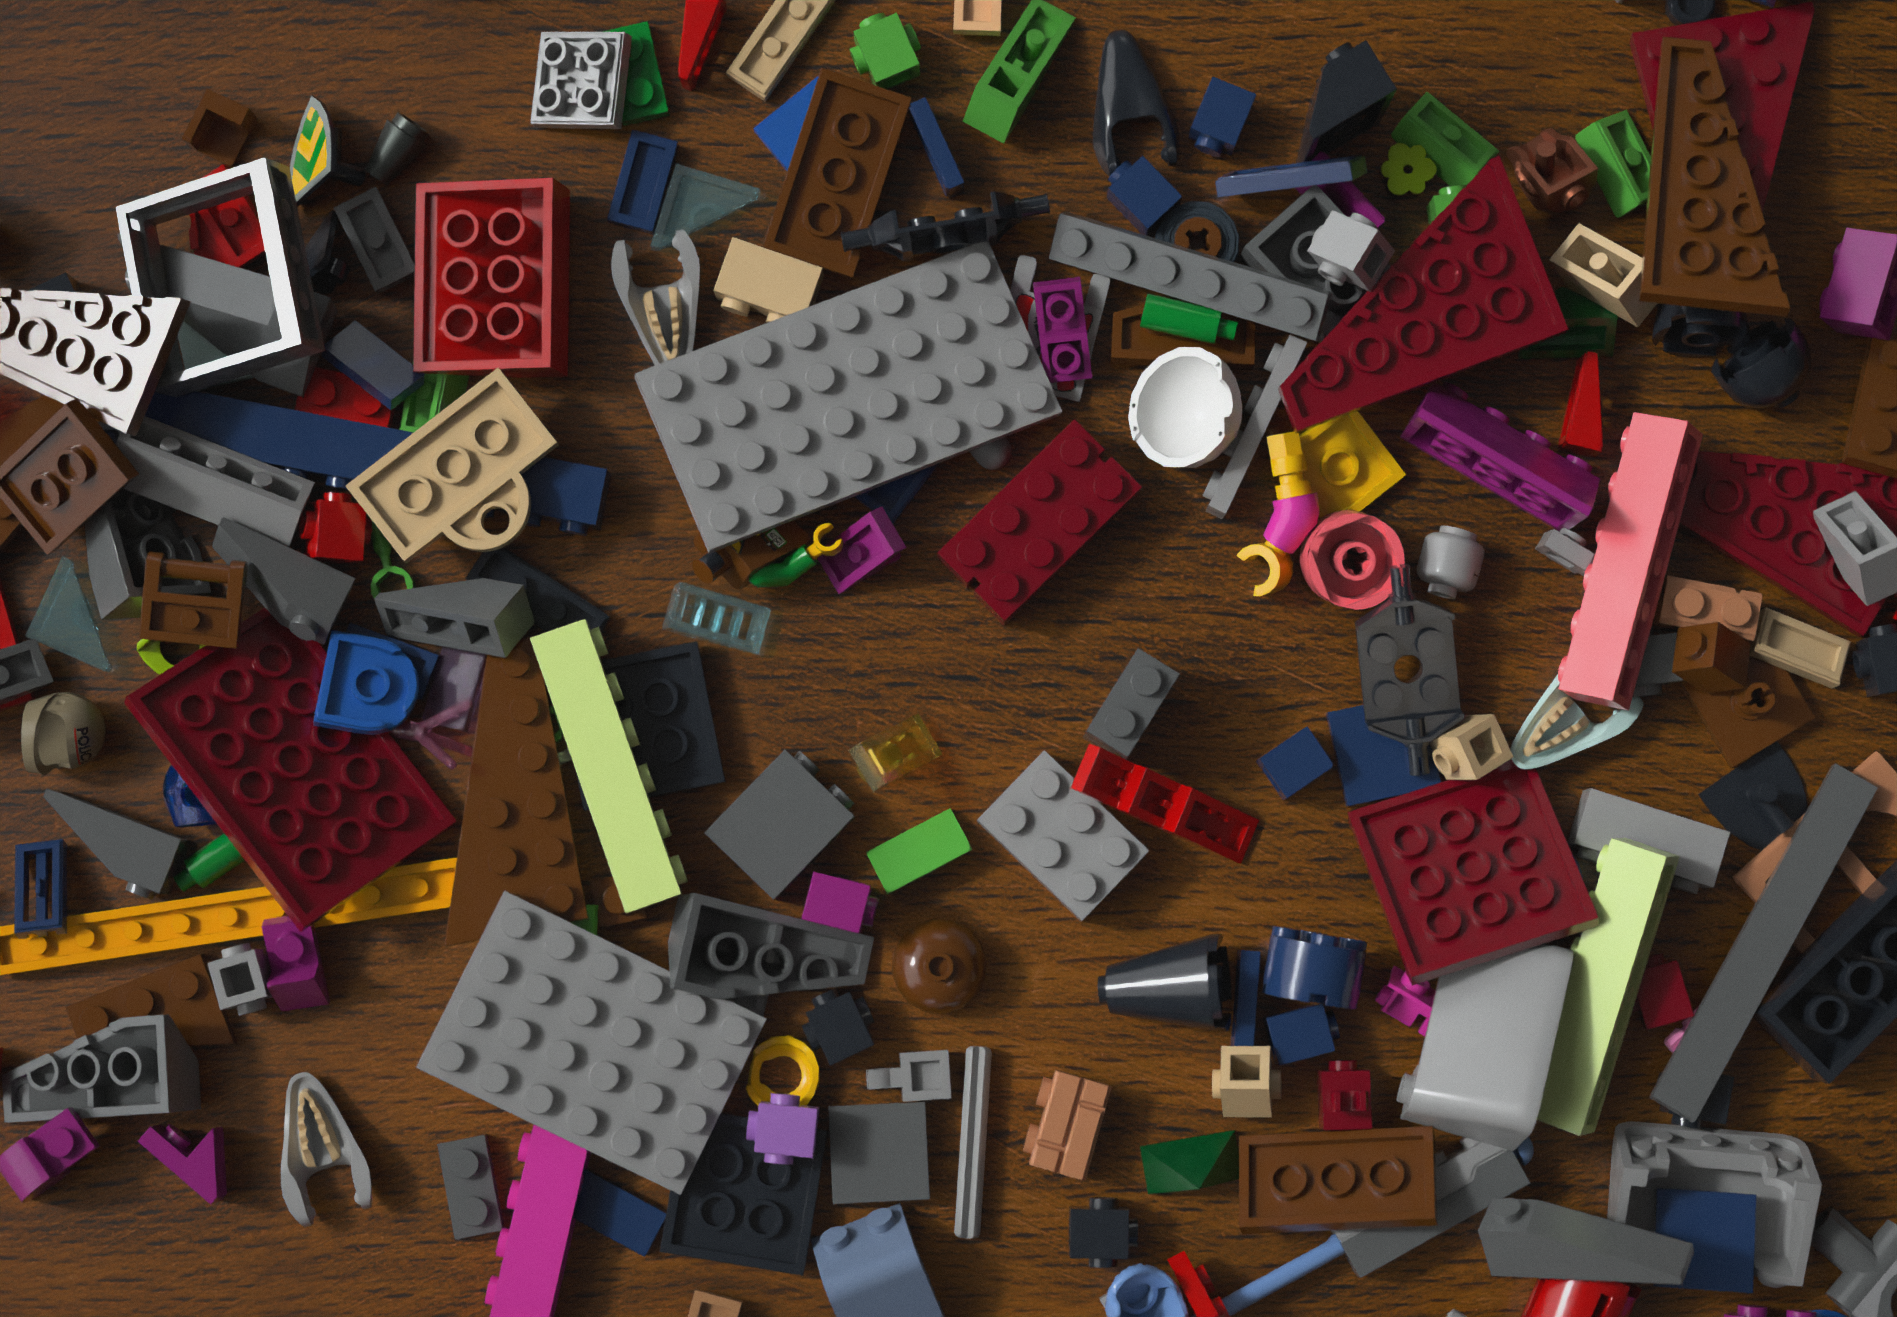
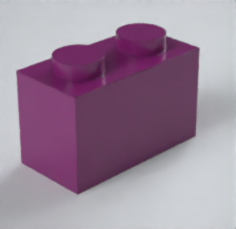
M1846 228L1843 241L1837 245L1834 252V270L1829 287L1824 289L1820 298L1819 307L1821 313L1819 318L1837 333L1890 340L1897 317V234Z
M813 871L802 919L861 934L863 925L873 926L879 899L871 896L873 887L870 885Z

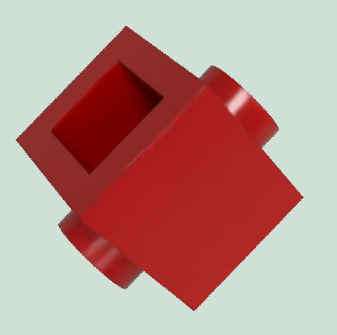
M328 492L323 493V500L320 499L308 503L307 510H303L299 521V536L301 539H305L304 555L326 563L351 565L363 561L364 545H368L371 539L372 520L366 516V512L359 503H352V495Z

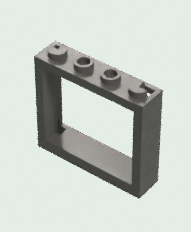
M264 157L116 207L120 233L117 234V237L124 250L127 266L125 280L128 289L135 296L166 298L169 297L156 225L253 193L255 195L282 340L183 370L178 339L176 338L155 392L178 397L325 351L297 203L288 166Z

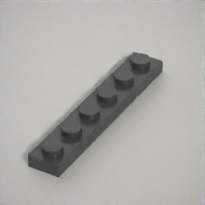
M1067 211L1059 214L1049 255L1051 260L1315 341L1321 337L1333 293Z

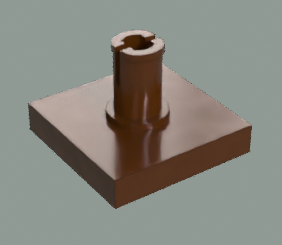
M1749 656L1746 688L1703 693L1688 682L1680 685L1729 767L1736 766L1815 718L1786 670L1752 656Z

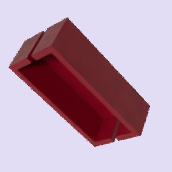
M1075 419L937 552L938 560L967 589L974 583V578L980 583L974 590V596L1003 626L1140 494L1142 486L1112 456L1105 463L1101 460L1105 449Z

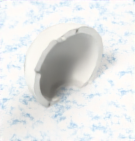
M1179 347L1159 356L1141 374L1131 394L1128 420L1133 441L1138 443L1148 458L1163 465V467L1196 468L1216 459L1235 439L1242 420L1240 390L1236 378L1228 365L1218 356L1200 347Z

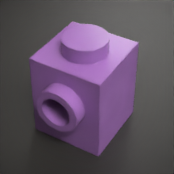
M771 1093L770 1102L761 1101L758 1111H749L746 1140L755 1141L754 1152L765 1153L764 1162L793 1165L794 1156L813 1158L815 1155L819 1107L799 1105L800 1096Z

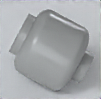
M1443 525L1440 526L1439 532H1432L1426 535L1416 572L1422 581L1429 584L1428 593L1447 599H1455L1457 591L1468 592L1476 587L1484 559V548L1476 542V534L1464 529Z

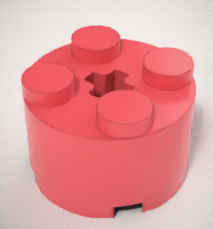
M1355 510L1336 511L1320 518L1316 527L1302 542L1300 549L1301 572L1311 590L1322 599L1334 605L1354 610L1367 609L1386 600L1389 597L1388 594L1392 593L1389 567L1397 565L1400 568L1399 564L1405 563L1404 550L1395 531L1382 520ZM1349 549L1361 555L1360 558L1354 561L1356 567L1354 570L1342 564V561L1347 558L1346 551Z

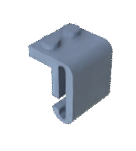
M900 1203L888 1208L876 1209L866 1217L844 1226L829 1228L823 1234L810 1239L822 1283L836 1317H945L915 1246L907 1218Z

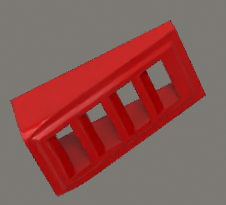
M686 0L678 66V77L682 87L686 90L692 91L696 87L726 13L727 5L725 0Z
M1588 351L1576 362L1558 447L1561 451L1592 458L1602 453L1603 433L1598 353Z

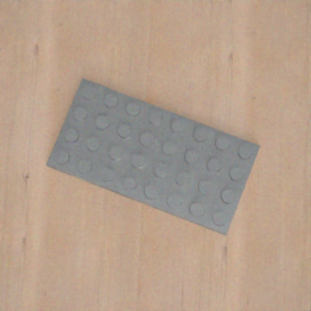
M987 242L970 245L635 373L634 377L708 553L1048 421L1062 413V409L991 246Z

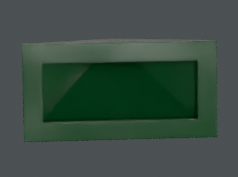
M1561 286L1554 291V294L1569 330L1564 334L1517 351L1518 359L1579 358L1588 351L1598 353V357H1612L1614 354L1618 317L1593 301Z
M1235 1130L1140 1146L1148 1194L1196 1190L1239 1179V1151Z

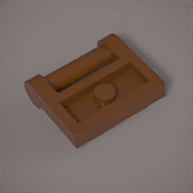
M148 552L145 566L139 639L239 648L244 590L248 573L247 561L231 560L230 564L170 559L165 558L164 553ZM163 577L225 583L227 584L226 598L162 592Z

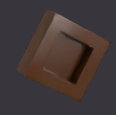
M613 876L590 881L594 904L598 905V921L601 929L649 918L646 907L631 913H625Z

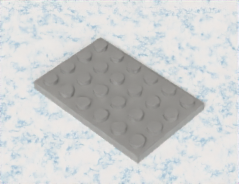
M504 891L416 1068L681 1195L766 1018L727 999H713L671 989L670 971Z

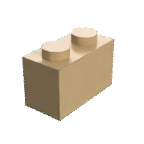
M1578 223L1549 259L1571 290L1636 327L1640 326L1657 305V303L1639 301L1643 258Z
M732 237L713 291L716 298L723 301L721 305L723 309L741 316H748L749 311H753L767 316L766 323L813 306L823 282L824 273L822 267Z

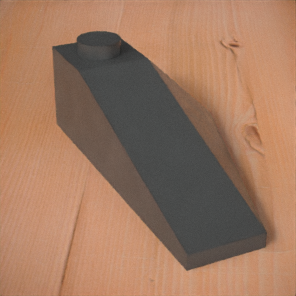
M160 244L169 297L191 301L183 322L206 338L223 354L231 356L282 340L271 278L269 276ZM314 292L323 342L325 344L338 310L330 297ZM321 352L250 375L261 383L304 398Z
M97 421L116 444L122 431ZM123 489L85 524L89 577L101 620L141 618L145 566L148 552L164 553L165 558L203 562L200 550L192 536L190 535L185 538L172 516L176 511L174 508ZM163 577L162 592L208 596L212 593L209 582Z
M697 893L679 895L668 939L671 989L713 999H726L860 985L865 983L874 937ZM769 949L775 952L773 963L766 962Z
M169 1014L120 1018L110 1023L108 1027L91 1035L82 1036L74 1040V1043L58 1051L44 1054L2 1074L4 1123L51 1120L69 1107H73L80 1118L159 1114L201 1109L199 1060Z
M1492 1198L1478 1229L1491 1276L1682 1285L1694 1254L1692 1243L1541 1200Z

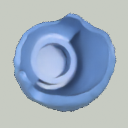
M1140 1263L1127 1267V1269L1121 1271L1115 1277L1107 1292L1105 1302L1107 1317H1188L1187 1306L1179 1286L1166 1272L1154 1266Z

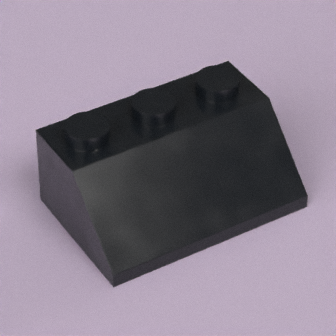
M1367 40L1355 47L1350 42H1347L1334 49L1325 57L1328 63L1321 68V75L1316 80L1317 85L1310 100L1295 163L1312 161L1321 151L1329 154L1381 122L1397 88Z

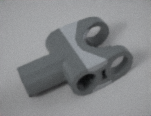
M1833 1206L1827 1207L1815 1218L1811 1245L1843 1273L1825 1294L1850 1317H1893L1891 1299L1897 1288V1224L1888 1219L1870 1239Z

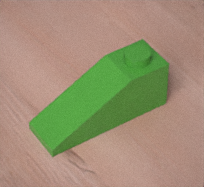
M1031 0L977 83L963 122L1005 143L1025 112L1074 24L1076 17L1044 0Z

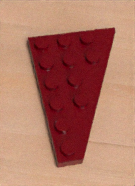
M1808 2L1632 33L1629 43L1652 129H1654L1660 46L1663 37L1712 42L1726 89V103L1731 119L1735 120L1739 133L1737 140L1742 157L1747 160L1763 213L1815 10L1813 3Z
M1500 156L1494 157L1487 162L1467 186L1458 193L1453 201L1418 236L1402 256L1381 276L1372 290L1366 292L1336 327L1279 386L1278 391L1295 434L1559 336L1569 330Z
M1699 451L1679 527L1857 637H1862L1887 597L1869 606L1864 604L1843 579L1814 519L1813 511L1856 491L1897 537V479L1843 463L1829 464L1809 462L1804 459H1778L1772 456Z

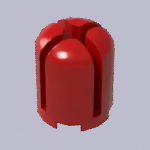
M1537 1278L1521 1317H1630L1642 1289L1631 1282Z

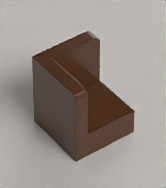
M206 88L182 136V140L192 150L217 162L229 165L232 168L236 165L258 118L248 107Z

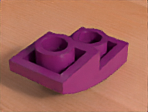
M1080 277L1034 282L1033 288L1042 364L1049 382L1055 383L1092 378Z

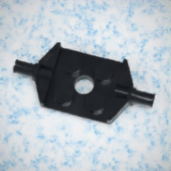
M994 191L990 192L992 200L990 212L983 213L981 207L966 208L955 212L954 219L936 222L935 216L918 217L907 222L908 227L900 229L898 227L896 211L893 210L873 221V224L868 225V228L840 232L843 249L846 252L872 246L873 251L879 250L894 255L902 261L913 260L914 255L924 253H947L963 249L968 245L983 242L994 245L999 242L1008 230L1016 224L1022 223L1023 218L1045 213L1049 214L1048 196L1045 193L1044 195L1019 199L1013 195Z
M1399 564L1400 568L1397 565L1389 567L1392 594H1388L1389 599L1359 618L1355 622L1365 726L1369 731L1403 743L1408 748L1409 774L1420 776L1419 769L1423 775L1430 773L1427 753L1429 742L1465 718L1460 708L1452 624L1455 614L1449 609L1415 597L1411 588L1410 565ZM1404 655H1414L1420 663L1417 674L1410 679H1400L1394 673L1396 661Z

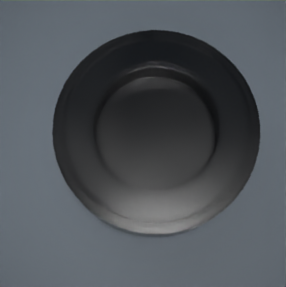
M1665 0L1667 17L1674 25L1708 20L1715 7V0Z

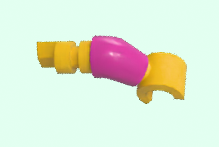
M1294 431L1266 437L1273 477L1279 476L1280 485L1275 486L1277 500L1272 501L1274 512L1263 534L1266 542L1249 545L1236 555L1243 561L1255 560L1260 555L1269 564L1270 575L1268 580L1264 584L1255 585L1253 596L1274 594L1283 590L1289 584L1293 575V562L1290 554L1297 550L1318 523V494L1312 493L1310 480H1304L1302 471L1308 470L1305 454L1302 453L1299 433L1295 434Z

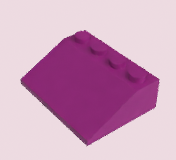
M1433 382L1399 438L1558 531L1562 528L1571 529L1588 517L1593 509L1600 479L1590 473L1593 468L1587 462L1570 454L1566 458L1558 455L1549 449L1551 443L1546 438L1530 430H1526L1525 434L1517 431L1508 425L1510 419L1506 415L1492 407L1485 406L1483 410L1466 401L1469 395L1459 387L1448 382H1444L1442 386Z

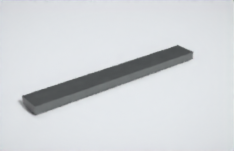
M1836 763L1831 766L1650 1094V1099L1691 1123L1696 1121L1878 787Z

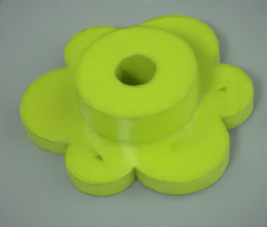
M1397 143L1390 148L1388 152L1389 160L1382 164L1381 174L1389 178L1387 186L1392 194L1401 196L1408 191L1413 194H1420L1425 189V182L1435 176L1436 165L1431 159L1425 158L1426 150L1424 147L1415 145L1410 149L1406 144ZM1409 167L1411 168L1412 172L1410 174H1406L1403 168Z

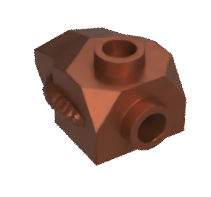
M1546 128L1541 131L1537 137L1524 145L1512 146L1507 149L1506 155L1515 169L1516 180L1536 210L1557 214L1565 210H1574L1587 200L1589 191L1597 182L1598 167L1572 136L1560 135L1552 128Z

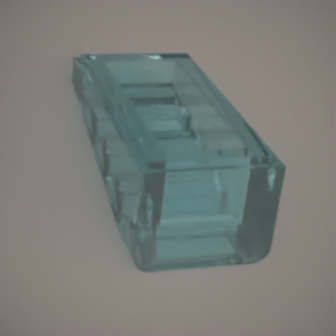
M678 582L673 587L662 629L758 655L771 609L691 584ZM687 598L695 599L689 623L681 621ZM706 603L714 605L708 629L700 627ZM725 608L733 610L727 634L719 633ZM747 613L751 614L752 618L746 639L743 640L737 638L743 615Z

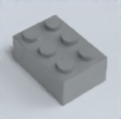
M1044 750L977 819V822L1079 921H1082L1149 850L1098 801L1071 789L1074 778Z

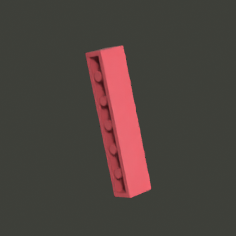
M1634 412L1630 426L1626 427L1622 434L1620 445L1622 452L1618 472L1613 473L1609 482L1608 496L1610 501L1606 516L1599 521L1596 530V543L1598 546L1593 563L1588 565L1583 578L1585 594L1581 608L1575 612L1572 618L1571 635L1573 638L1569 653L1563 657L1558 670L1559 690L1575 700L1629 711L1703 434L1688 421Z

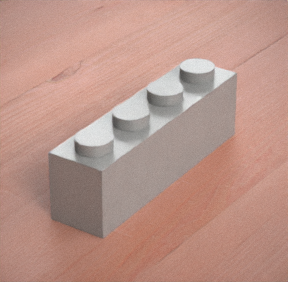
M144 416L137 436L121 432L116 446L139 472V475L124 488L125 490L145 496L216 525H219L222 517H225L287 547H290L298 530L299 521L303 510L306 509L315 483Z

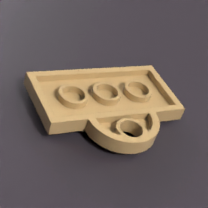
M497 368L349 482L346 487L406 563L444 534L454 543L465 549L477 552L494 551L513 542L522 533L528 522L531 512V496L528 485L521 474L554 450L559 444L501 370ZM493 509H503L507 511L510 517L507 530L499 535L487 533L483 524L486 514Z

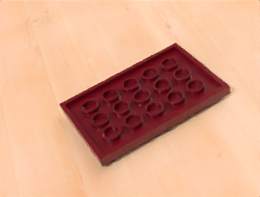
M263 608L241 622L239 648L205 645L127 695L124 704L298 930L302 932L449 830L456 823V819L388 732L366 735L313 725L327 653L318 642L304 640L295 636L290 629L280 625L269 611Z

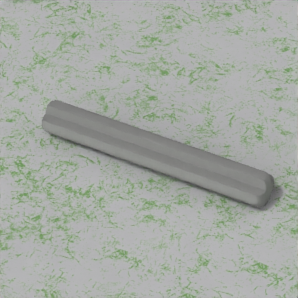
M983 1046L968 1047L965 1058L954 1233L959 1238L968 1239L978 1238L981 1230L992 1058L991 1049Z

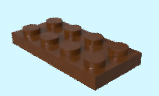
M821 68L763 248L822 267L825 271L853 279L863 248L844 252L840 232L868 228V225L871 224L909 109L911 97Z
M1433 1126L1239 1136V1228L1242 1234L1437 1226L1436 1152Z

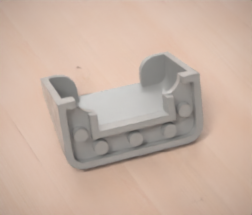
M1541 944L1438 977L1439 980L1419 1064L1414 1069L1412 1075L1404 1073L1398 1089L1397 1102L1404 1103L1400 1119L1424 1126H1433L1434 1129L1514 1151L1531 1134L1538 1117L1571 972L1573 950L1556 945Z
M1636 1121L1623 1122L1615 1127L1607 1219L1655 1233L1657 1188L1756 1194L1754 1275L1762 1284L1773 1288H1781L1786 1285L1803 1287L1822 1184L1808 1146L1800 1139L1790 1135L1707 1127L1695 1129L1680 1125Z

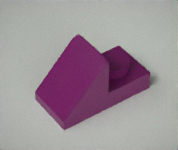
M879 507L870 511L825 545V547L832 546L837 540L842 538L843 547L838 554L834 556L822 554L817 559L838 594H841L896 562L901 557L900 552L907 547L883 507Z
M288 916L264 919L261 927L271 969L267 988L280 1010L288 1011L329 1004L330 997L314 924L300 932Z
M162 1124L150 1126L138 1140L144 1148L210 1205L220 1202L226 1196L225 1149L222 1126L212 1128L193 1151L188 1148L191 1140L181 1130L171 1124L166 1128Z

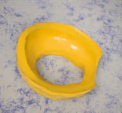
M789 1035L774 1036L760 1043L753 1052L754 1056L746 1086V1091L751 1100L758 1107L761 1101L770 1102L771 1093L776 1092H773L768 1086L760 1082V1068L765 1060H771L778 1056H787L799 1064L802 1073L799 1086L788 1094L800 1096L799 1105H808L820 1083L819 1066L814 1052L805 1042Z

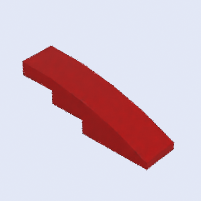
M1092 744L1088 745L1071 786V789L1239 864L1242 863L1259 822L1258 819L1194 788L1179 784L1153 770L1134 764Z

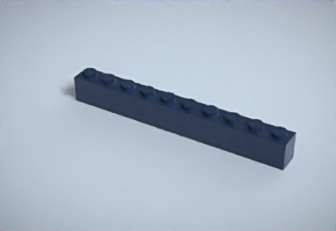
M197 391L178 397L154 392L145 414L146 417L302 478L308 479L309 476L327 479V487L348 492L350 491L346 485L414 433ZM543 457L521 474L528 485L531 496V512L526 524L527 526L540 527L541 521L547 520L560 523L559 531L587 536L588 528L601 531L612 476L607 469ZM493 509L486 514L485 518H494L495 511L507 513V511Z

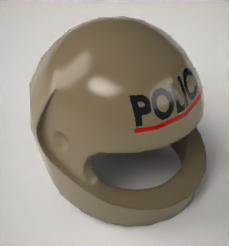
M72 692L53 693L29 701L25 705L22 718L21 743L23 762L27 772L46 775L55 768H79L92 761L102 749L106 737L104 717L96 705L86 697Z

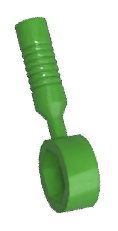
M372 521L371 542L373 550L381 558L383 569L374 575L371 582L373 598L375 599L381 593L379 585L390 574L403 576L407 589L416 588L413 577L407 571L392 566L390 559L392 545Z

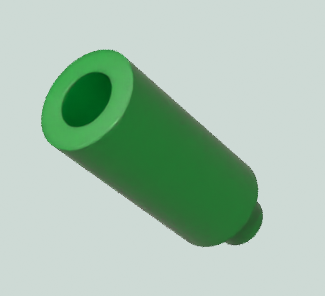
M1147 294L1140 327L1214 344L1216 337L1234 341L1238 322L1221 318L1222 312L1211 308Z
M223 833L184 859L186 868L174 875L173 878L183 892L197 883L200 887L205 888L243 863L245 859L225 833Z

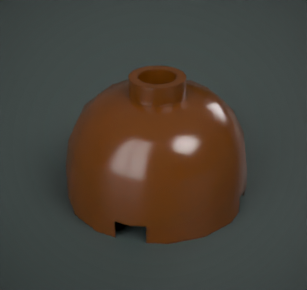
M933 918L915 924L901 936L893 952L891 972L897 990L910 1005L925 1013L947 1014L962 1009L977 997L985 981L987 960L981 942L969 928L954 920Z

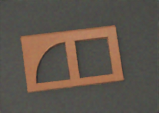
M1875 751L1855 768L1852 773L1878 787L1866 811L1885 813L1897 818V773L1883 758V755ZM1805 813L1794 822L1790 829L1780 834L1732 876L1735 883L1744 890L1755 904L1766 886L1765 881L1772 875ZM1846 845L1836 867L1857 891L1862 894L1877 879ZM1802 926L1792 946L1801 955L1828 927L1813 938L1805 927Z

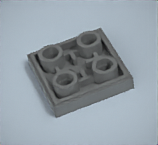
M925 1101L828 1106L833 1204L930 1199Z

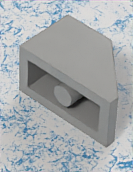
M1856 491L1813 511L1814 519L1843 579L1866 606L1897 593V537Z

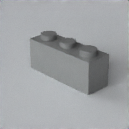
M1589 788L1582 791L1567 843L1568 846L1579 849L1577 853L1578 858L1597 863L1604 845L1610 844L1611 838H1628L1679 855L1680 858L1671 887L1697 894L1699 887L1714 888L1730 832Z

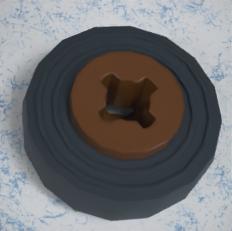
M1190 201L1176 206L1163 217L1155 234L1156 239L1231 262H1235L1239 254L1240 237L1234 221L1223 209L1209 202Z

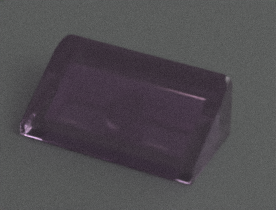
M442 647L422 721L465 733L469 732L483 683L487 654Z

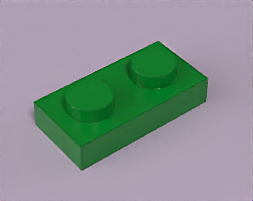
M648 21L602 31L625 32L632 36L622 118L623 125L627 126L670 116Z

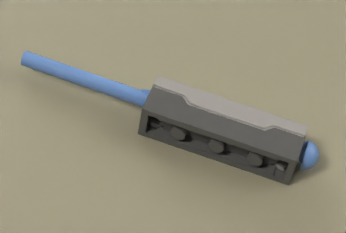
M1462 1137L1459 1141L1463 1147L1447 1156L1443 1150L1437 1151V1226L1331 1230L1333 1235L1325 1243L1222 1298L1221 1300L1229 1315L1232 1316L1342 1255H1345L1354 1273L1359 1278H1362L1487 1208L1492 1198L1503 1199L1530 1184L1517 1159H1519L1523 1166L1530 1162L1534 1153L1531 1139L1527 1137L1514 1151Z

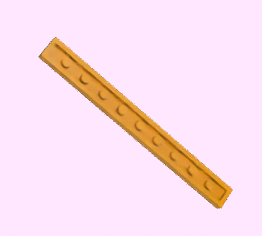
M457 858L394 867L315 922L314 926L315 928L450 908ZM258 887L67 916V934L57 935L55 931L48 932V936L38 937L34 933L29 934V938L19 939L14 933V924L0 926V976L263 936L261 926L264 919L288 915L266 887Z

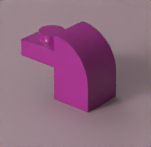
M69 1107L28 1137L21 1138L0 1155V1172L22 1203L29 1202L71 1173L70 1168L92 1153L100 1145L74 1108Z

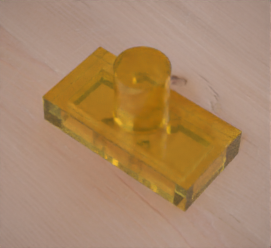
M919 714L860 742L848 750L857 764L859 776L869 784L873 792L921 768L942 755Z

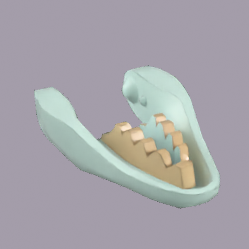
M1557 674L1513 740L1510 749L1513 754L1511 759L1520 769H1534L1594 746L1628 729L1639 716L1644 702L1640 697H1632L1629 711L1622 709L1614 710L1613 715L1603 723H1594L1586 717L1569 695L1559 690L1560 682Z

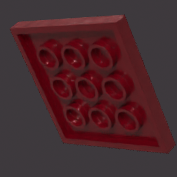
M1510 760L1478 780H1447L1347 812L1348 822L1411 985L1599 926V917L1536 768L1520 769Z

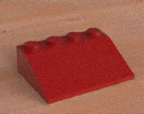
M554 178L416 183L413 372L488 376L495 369L499 368L505 377L568 376L569 188Z

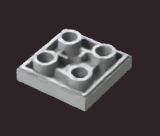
M541 32L530 124L537 128L621 129L632 36L625 32Z

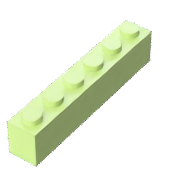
M586 619L531 637L533 649L625 913H631L682 895L680 884L688 882L679 854L670 857L664 839L672 836L663 809L654 811L648 793L656 791L647 763L638 766L632 747L640 745L631 718L621 719L616 702L624 700V696L615 672L606 675L600 659L601 656L608 654L600 628L596 627L590 630Z
M1611 838L1610 844H1606L1602 848L1596 865V870L1600 873L1596 890H1592L1589 893L1599 917V926L1583 931L1581 937H1576L1570 950H1573L1572 968L1537 1120L1579 1136L1595 1132L1680 858L1679 855L1628 838Z

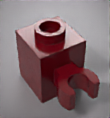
M1663 952L1649 956L1632 1012H1639L1645 1029L1655 1028L1694 1016L1678 961L1673 958L1665 960Z
M1357 1060L1328 1061L1329 1070H1317L1319 1128L1322 1130L1372 1129L1370 1070L1358 1069Z

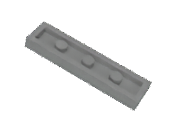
M1290 334L1284 346L1278 343L1274 344L1263 369L1271 372L1264 389L1256 385L1254 386L1243 409L1244 412L1251 414L1244 431L1239 430L1235 439L1223 452V454L1231 457L1223 474L1214 470L1202 495L1210 499L1205 512L1220 519H1223L1281 399L1278 388L1294 371L1307 344L1306 341Z

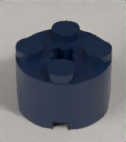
M1273 926L1262 993L1303 1002H1315L1327 1006L1357 1009L1367 953V941Z

